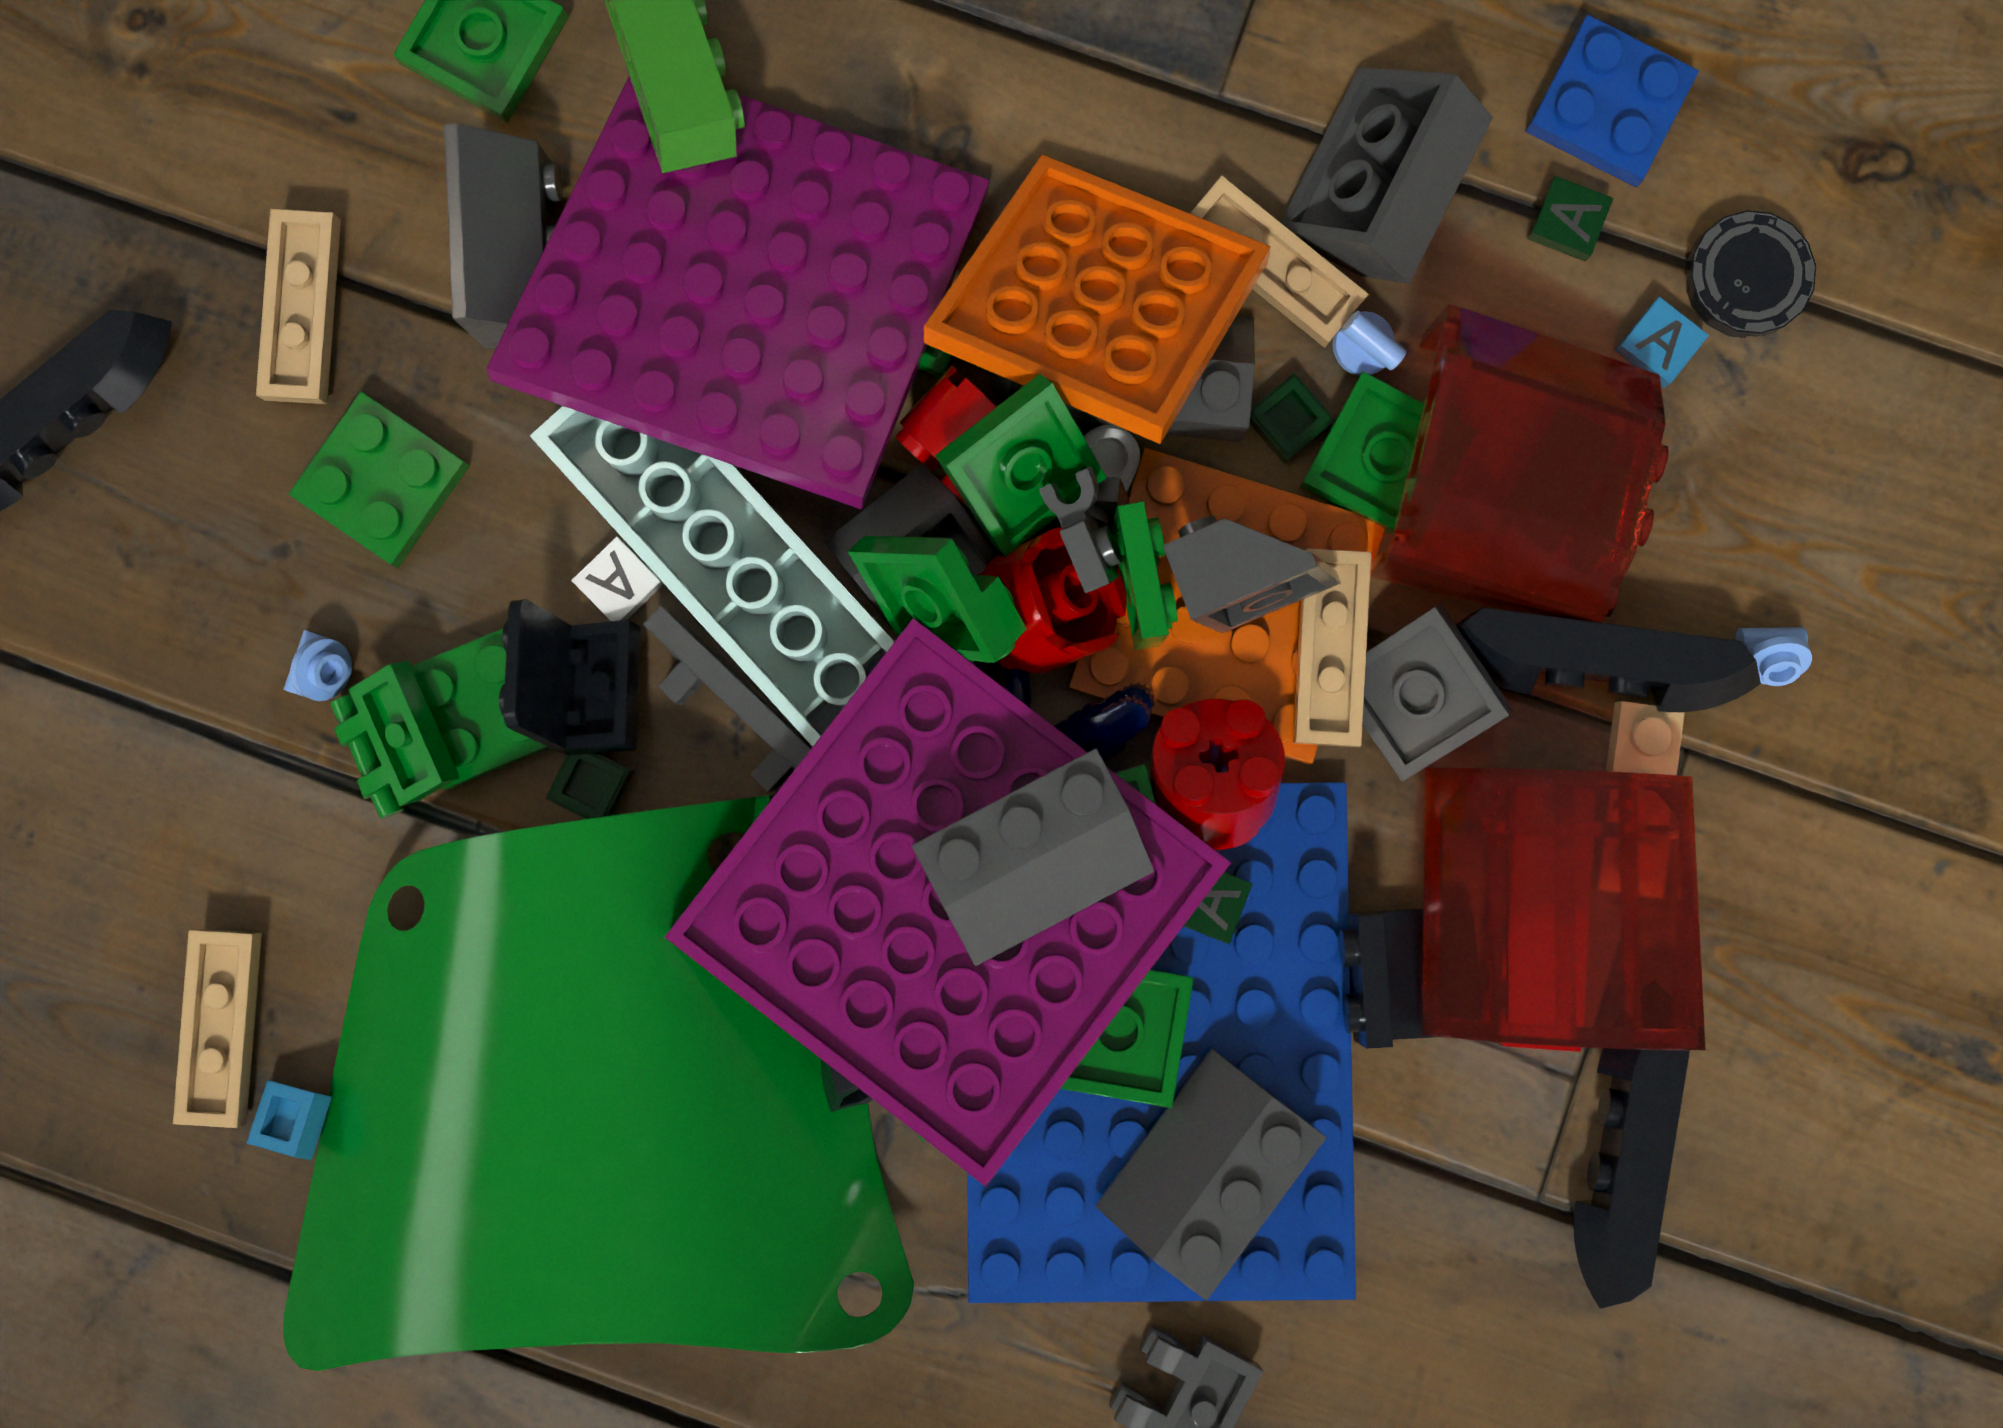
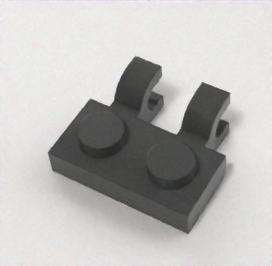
M1151 1325L1140 1345V1349L1147 1354L1145 1357L1147 1363L1179 1378L1165 1406L1161 1408L1138 1390L1121 1382L1109 1406L1116 1411L1114 1415L1115 1421L1128 1428H1234L1264 1371L1257 1362L1202 1334L1193 1351L1170 1334Z

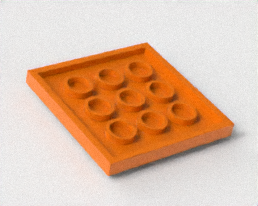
M1042 154L925 323L924 343L1023 386L1038 374H1041L1053 383L1065 404L1161 444L1266 267L1271 246Z
M1146 447L1144 448L1129 496V504L1144 501L1147 519L1159 518L1164 545L1180 538L1178 530L1184 525L1203 517L1215 516L1217 521L1224 518L1303 550L1310 548L1371 552L1370 575L1385 528L1357 513ZM1165 553V557H1160V565L1156 566L1159 584L1171 583L1178 618L1177 622L1172 623V629H1168L1169 635L1158 647L1134 651L1126 610L1125 616L1117 619L1114 634H1120L1115 643L1103 651L1078 660L1069 689L1162 719L1170 710L1181 708L1198 700L1216 698L1237 701L1248 699L1256 702L1263 708L1265 717L1275 727L1282 740L1285 757L1308 765L1312 764L1318 745L1293 744L1301 600L1225 633H1219L1191 620Z

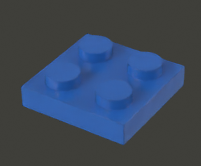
M1587 14L1570 43L1525 132L1637 187L1644 180L1699 70Z

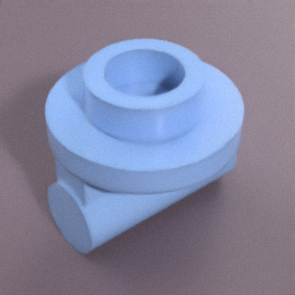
M1356 311L1333 337L1332 342L1333 352L1340 366L1347 372L1358 376L1363 371L1371 375L1385 367L1393 370L1407 353V350L1395 341L1393 331L1388 322L1380 315L1368 311Z
M1804 627L1738 628L1735 640L1741 641L1757 661L1761 684L1771 686L1790 684L1798 679L1811 665L1812 654L1808 645L1807 631Z
M304 630L283 690L315 701H326L334 698L345 688L351 676L352 661L348 650L336 640Z

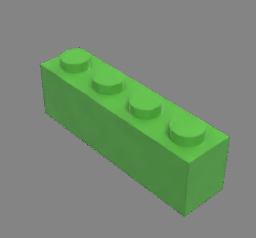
M604 0L662 174L737 157L736 129H741L745 126L743 110L737 91L735 89L725 91L721 77L726 76V66L717 37L707 39L703 26L708 25L704 0Z

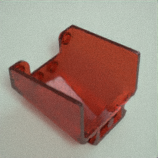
M1447 304L1422 335L1420 347L1435 351L1436 356L1394 534L1389 548L1372 560L1370 577L1507 611L1603 623L1605 617H1609L1615 609L1620 585L1637 552V547L1645 545L1653 526L1654 510L1647 507L1652 483H1658L1664 473L1669 454L1668 446L1661 444L1666 421L1660 374L1459 306Z

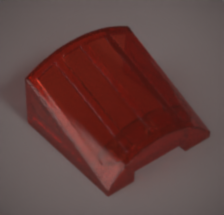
M1425 768L1418 1027L1422 1035L1550 1046L1642 1050H1706L1692 776L1553 769Z

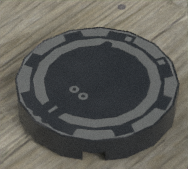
M1746 210L1723 217L1697 238L1686 259L1685 275L1688 273L1687 282L1690 288L1687 290V294L1692 308L1708 326L1729 337L1765 336L1779 331L1804 311L1815 289L1816 263L1809 242L1792 223L1773 213Z

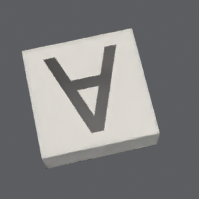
M618 537L613 539L571 580L610 621L628 620L664 585Z

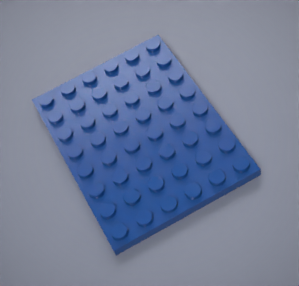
M1281 783L1276 806L1271 817L1259 829V833L1243 845L1225 850H1215L1231 862L1224 873L1253 883L1230 945L1183 926L1151 968L1194 977L1174 1097L1210 1048H1212L1312 1123L1327 1137L1207 1301L1356 1300L1351 1033L1346 1032L1343 1019V995L1350 993V967H1342L1338 945L1339 929L1348 928L1347 913H1349L1347 783ZM1060 1089L986 1187L967 1173L968 1303L1206 1301L1154 1262L1095 1207L1096 1202L1167 1107Z

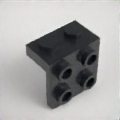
M527 599L511 601L508 610V620L504 624L502 632L503 645L506 651L505 684L502 685L499 693V706L506 726L565 755L636 750L641 627L631 620L570 625Z
M1456 906L1347 913L1348 928L1339 929L1338 945L1342 967H1350V993L1343 995V1019L1346 1032L1353 1033V1040L1367 1049L1393 1047V1040L1469 1036L1477 1034L1482 1029V1000L1476 917L1471 909Z

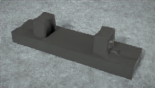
M660 605L643 625L671 651V654L679 663L658 685L659 689L675 704L683 705L705 683L773 748L770 754L751 773V776L767 792H774L793 773L812 746L677 617Z

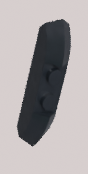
M108 310L0 399V511L23 497V482L26 479L35 478L48 471L55 464L57 453L74 439L88 436L100 428L106 419L105 414L109 410L114 408L122 415L135 403L148 387L161 364L168 345L172 321L133 311Z
M1484 607L1469 614L1456 624V627L1495 684L1501 688L1531 695L1538 675L1545 674L1544 685L1558 688L1584 689L1585 680L1609 683V694L1627 697H1647L1648 688H1651L1657 711L1693 712L1731 702L1761 684L1756 659L1744 644L1737 640Z
M1655 981L1645 987L1620 1014L1606 1039L1597 1068V1073L1612 1076L1611 1087L1605 1088L1602 1091L1598 1105V1122L1604 1129L1600 1152L1592 1154L1588 1165L1587 1183L1589 1190L1593 1191L1592 1200L1575 1201L1573 1228L1578 1263L1585 1283L1600 1309L1630 1302L1652 1287L1694 1030L1693 1023L1681 1006Z

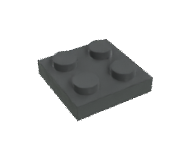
M1441 603L1366 652L1362 724L1401 782L1508 717L1514 711Z

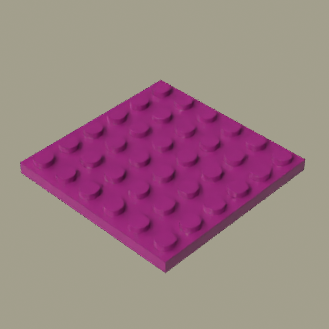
M628 76L487 365L490 381L862 510L927 348V344L924 343V325L953 283L987 198L990 180L740 94L738 96L743 110L745 126L744 128L736 129L737 157L662 174L632 82Z
M913 618L668 931L665 938L986 1187L1231 862L1107 768L1130 811L1154 872L975 966L911 845L1088 752Z

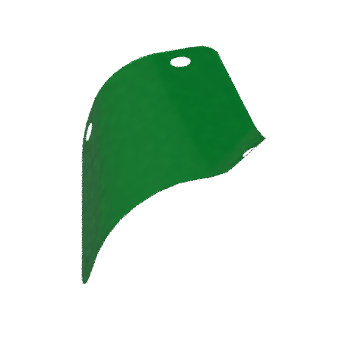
M756 797L549 824L457 840L419 850L400 860L386 875L376 889L369 905L359 945L328 1095L332 1099L320 1134L284 1310V1344L288 1355L299 1368L322 1371L356 1363L413 1355L582 1344L661 1343L773 1353L824 1352L853 1349L873 1343L889 1334L900 1323L911 1305L914 1281L881 1176L873 1141L868 1103L831 1112L823 1087L821 1059L665 938L668 931L715 873L708 862V849L712 842L719 836L730 832L742 834L747 832L753 824ZM414 886L423 895L425 903L424 912L415 927L407 931H401L393 927L389 921V902L392 895L399 888ZM855 1272L871 1274L882 1287L880 1305L870 1314L861 1317L849 1316L843 1310L838 1299L840 1283L846 1276Z

